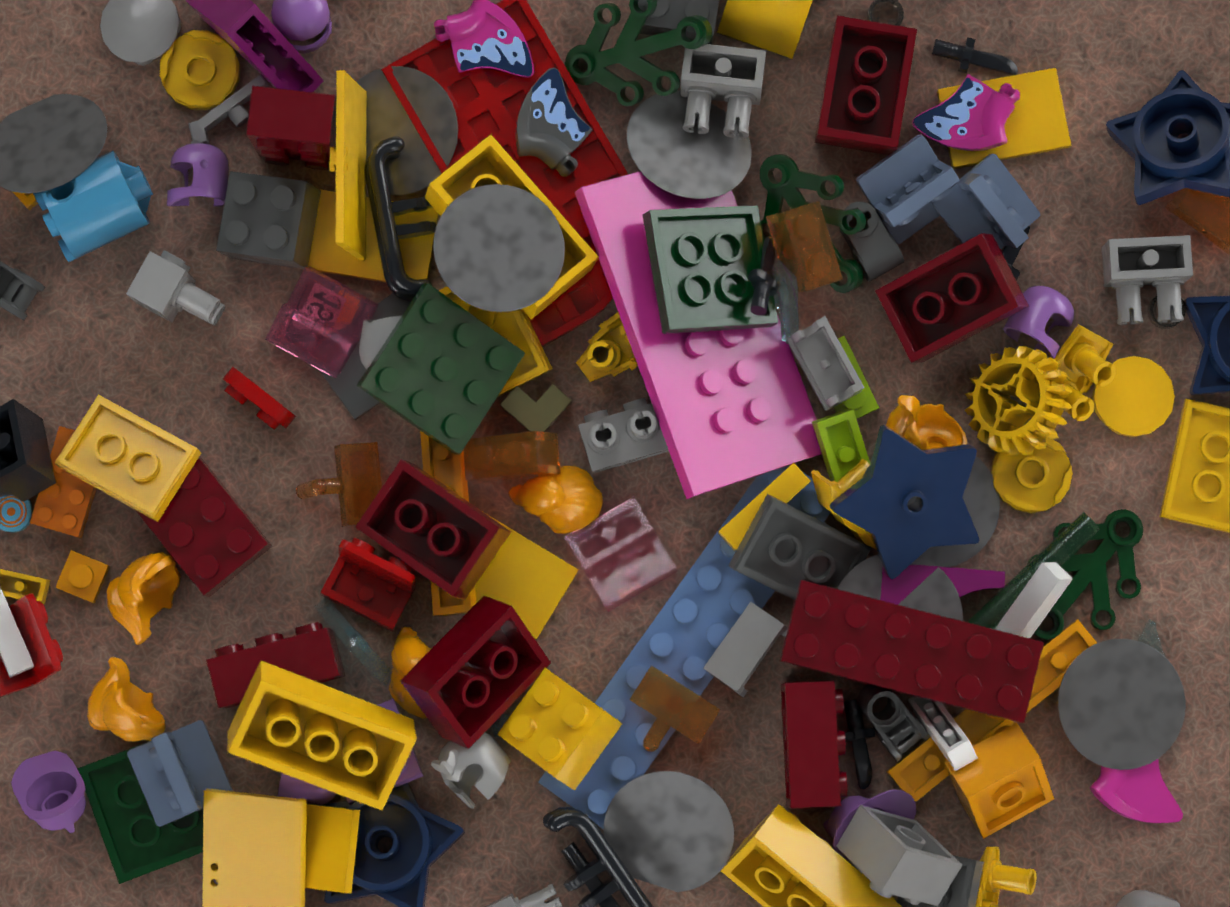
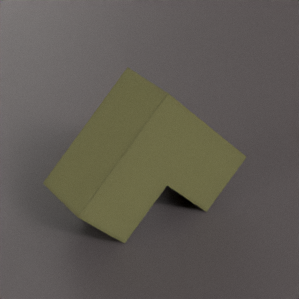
M554 384L549 387L537 402L516 386L500 406L539 440L572 403V400Z

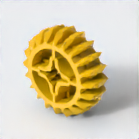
M1019 346L1018 349L1004 347L1003 355L998 353L990 354L991 365L985 363L978 364L982 374L979 378H970L971 382L975 385V389L965 393L967 398L973 401V404L965 409L969 416L974 417L969 426L972 430L978 432L977 438L981 442L988 444L990 449L999 453L1002 451L1010 456H1018L1019 453L1032 455L1034 447L1040 450L1047 449L1046 437L1051 439L1059 438L1055 427L1057 424L1062 426L1068 424L1061 417L1063 411L1072 409L1070 403L1064 401V398L1073 392L1069 386L1064 385L1068 376L1064 371L1059 370L1060 364L1057 360L1048 357L1045 352L1039 349L1033 350L1027 346ZM1012 395L1014 397L1019 398V400L1025 402L1027 406L1025 407L1020 404H1017V402L1012 400L1010 396Z

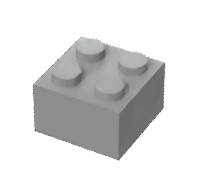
M863 805L859 806L836 845L848 858L847 861L871 881L869 886L873 891L886 898H891L892 895L900 896L914 905H919L920 902L938 906L962 867V864L916 820Z

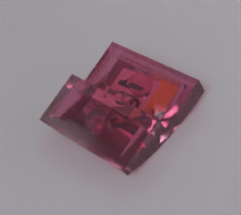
M307 266L304 268L288 302L282 304L265 340L331 377L337 378L361 339L364 319H372L379 304L320 271Z
M634 496L599 516L586 527L564 537L607 612L678 572Z

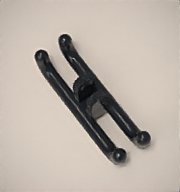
M395 136L380 141L373 148L365 164V179L385 281L388 288L397 297L406 301H412L424 283H429L431 286L432 284L427 279L414 280L406 274L399 239L433 234L436 230V222L423 221L415 224L400 225L395 223V216L411 212H422L432 207L425 197L391 202L385 162L398 158L405 147L404 140Z
M559 807L544 816L543 824L550 831L558 832L564 827L574 826L596 856V859L564 882L563 885L568 892L580 888L586 881L603 871H606L609 875V878L582 899L578 904L579 907H595L618 890L630 907H653L600 829L586 813L572 807Z

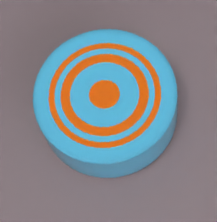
M13 495L0 497V529L15 533L27 528L33 513L31 501L28 499L22 502Z

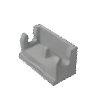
M826 316L816 320L806 329L798 330L792 334L791 338L787 339L790 348L825 411L861 393L865 388Z
M750 602L703 669L744 698L748 692L744 685L779 636L786 637L788 627Z

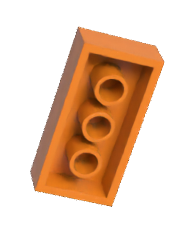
M59 426L50 454L56 483L38 493L30 524L82 539L97 488L64 471L54 463L75 431Z

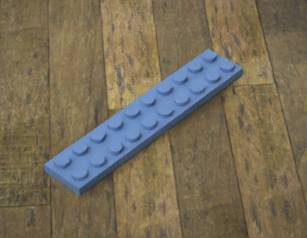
M789 466L757 476L719 530ZM804 473L811 482L787 504L824 522L831 512L819 504L813 479ZM718 533L714 535L596 700V705L623 724L575 790L546 771L538 781V783L567 804L586 813L603 830L605 814L615 794L628 782L645 774L714 677L703 667L748 604L752 602L762 609L775 591L728 566L736 550L734 551Z

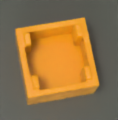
M1017 722L997 729L994 735L974 745L973 749L978 758L955 771L948 760L944 762L960 803L983 839L1054 800L1041 758Z

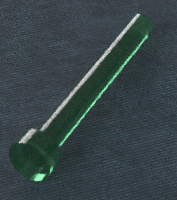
M1083 512L967 622L995 629L1042 563L1056 562L1061 567L1100 528Z

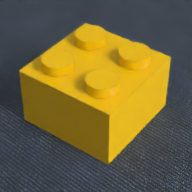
M544 668L497 735L554 778L575 790L623 723L547 668Z

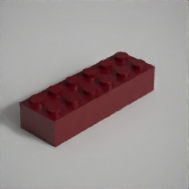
M801 580L798 585L779 661L982 714L1024 723L1044 642Z

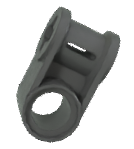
M857 201L845 208L846 211L858 209L867 217L864 231L852 235L845 234L841 230L840 232L850 247L854 260L860 261L865 269L864 277L868 282L904 263L901 250L894 238L886 230L872 205ZM848 215L847 223L853 218V215Z
M0 261V307L25 321L27 318L25 311L37 292H43L45 286L16 268L13 269Z
M870 684L865 685L860 690L857 697L860 711L876 731L875 734L897 762L903 759V753L920 740L926 741L930 738L918 719L891 690ZM886 696L888 701L886 707L880 712L873 713L872 706L876 699Z

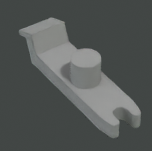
M259 75L201 119L188 123L193 140L191 144L203 143L210 145L207 132L228 116L236 127H240L248 122L249 113L243 105L251 100L252 86H269L264 77Z

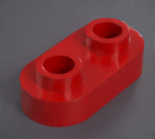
M233 366L224 376L223 380L228 383L224 391L242 405L247 400H250L260 408L256 416L273 430L279 424L287 429L296 416Z

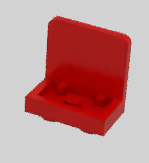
M353 538L352 542L342 539L338 546L339 558L320 595L393 632L415 591L416 576L410 573L412 567L395 557H390L386 561L373 554L375 548L360 539Z
M33 593L22 596L9 608L33 661L34 668L9 677L0 656V698L42 683L61 670L60 662L63 661V655L60 645L55 639H51L46 626L48 623L47 611L43 603L36 600Z

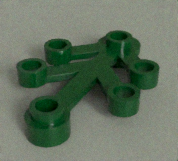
M630 0L629 8L631 13L614 48L601 51L610 28L619 23L621 11L614 3L598 5L593 13L595 25L585 45L575 46L568 52L565 59V67L575 83L588 85L596 81L616 93L617 100L624 106H632L641 102L644 96L643 87L636 81H625L607 69V66L619 63L651 82L654 91L658 95L667 96L673 94L680 86L678 75L671 70H662L641 56L682 45L687 49L705 46L712 37L711 24L705 17L701 15L686 17L678 23L677 29L637 40L648 16L655 12L657 0H647L648 9L646 12L639 8V0ZM605 8L609 9L612 13V19L609 23L602 16ZM688 26H692L696 31L694 40H690L686 35ZM580 58L585 59L588 64L586 72L581 71L578 66ZM663 76L668 77L671 81L669 90L664 89L661 85ZM628 86L635 92L633 101L629 100L625 95V90Z
M784 154L772 155L765 159L759 173L761 183L768 191L764 218L761 220L764 240L767 237L763 231L766 223L770 224L773 228V235L771 237L773 241L778 240L782 235L783 230L779 219L784 199L792 210L785 253L780 255L776 262L778 272L784 277H792L802 271L804 267L802 250L806 232L829 269L828 281L830 286L840 293H847L857 289L862 284L864 278L861 265L853 259H843L820 222L839 226L843 233L852 235L864 229L866 224L865 215L858 209L846 211L808 202L798 189L817 191L822 199L833 200L840 197L844 191L842 179L834 174L821 176L799 171L794 160ZM775 168L782 172L781 182L776 181L773 171ZM828 180L835 185L834 194L826 191L825 184ZM848 215H853L856 218L857 226L855 229L848 225ZM787 257L791 258L795 263L793 271H789L785 267ZM839 270L846 273V284H842L837 276Z
M1120 509L1110 513L1101 524L1074 526L1071 523H1061L1053 530V540L1060 547L1072 546L1076 541L1103 540L1093 553L1055 557L1037 554L1028 560L1027 570L1031 576L1035 573L1033 562L1037 558H1041L1046 562H1056L1065 572L1077 571L1070 584L1047 614L1053 620L1052 628L1049 631H1043L1038 626L1033 633L1036 637L1052 639L1062 632L1064 628L1063 615L1090 582L1094 608L1090 614L1092 626L1098 630H1107L1114 625L1116 616L1110 607L1106 563L1115 552H1117L1120 578L1115 585L1117 594L1124 599H1132L1138 596L1141 591V583L1136 577L1133 547L1140 542L1143 536V524L1134 512ZM1119 522H1124L1129 526V534L1125 538L1119 537L1115 532V527ZM1063 527L1069 528L1073 534L1072 540L1068 543L1062 542L1058 537V532ZM1125 579H1130L1135 583V591L1131 595L1125 594L1121 589V584ZM1100 610H1104L1110 615V621L1105 626L1099 625L1095 619L1097 612Z

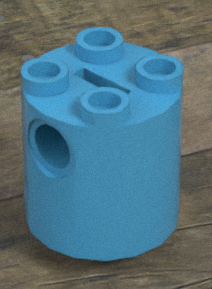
M111 151L96 158L83 173L70 182L51 190L33 194L40 208L43 211L48 209L49 212L42 215L44 222L53 238L61 235L62 239L58 240L59 246L66 260L71 262L148 225L149 219L146 213L153 192L139 165L134 167L119 160L116 153Z

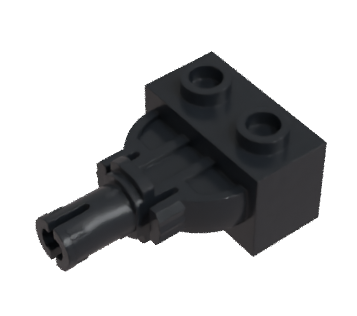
M12 399L0 406V497L13 495L24 502L54 485L56 481L43 419Z

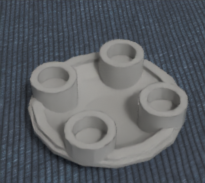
M109 0L102 12L100 29L104 43L114 55L125 61L145 66L170 49L181 30L182 24L176 6L171 0Z

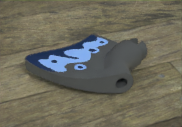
M556 68L548 69L526 95L518 114L515 139L519 157H538L552 170L556 169L560 176L567 177L578 167L577 160L571 154L585 141L593 129L573 109L561 74Z

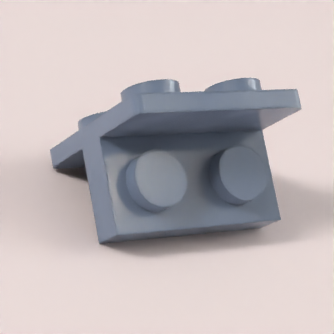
M920 134L856 179L860 189L876 210L886 230L897 244L902 243L940 215L932 206V202L945 198L952 191L951 187L960 181L954 169L939 161L926 138Z
M989 154L962 176L960 181L951 187L952 191L945 198L932 202V206L961 244L981 233L993 234L1000 249L1004 246L1017 248L1029 238L1024 229L1040 217L1039 210L996 154Z
M198 720L173 732H165L151 738L152 741L127 752L157 826L166 825L203 809V797L206 788L233 791L205 722L202 720Z

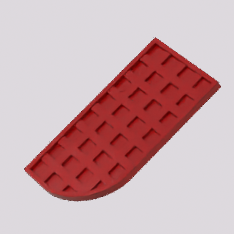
M502 0L496 5L502 8L515 21L525 37L534 65V74L531 77H521L491 68H479L459 73L451 40L448 39L440 42L436 38L381 69L441 173L446 171L489 135H492L597 254L575 191L584 186L628 175L527 0ZM391 66L409 67L427 74L440 84L452 101L458 122V138L455 152L448 166H446L392 72L394 70ZM550 68L558 69L573 109L593 129L585 141L571 154L577 160L578 167L567 177L560 176L556 169L552 170L538 157H519L516 148V122L523 101L536 81ZM599 258L590 272L532 320L529 318L542 347L592 320L614 300Z

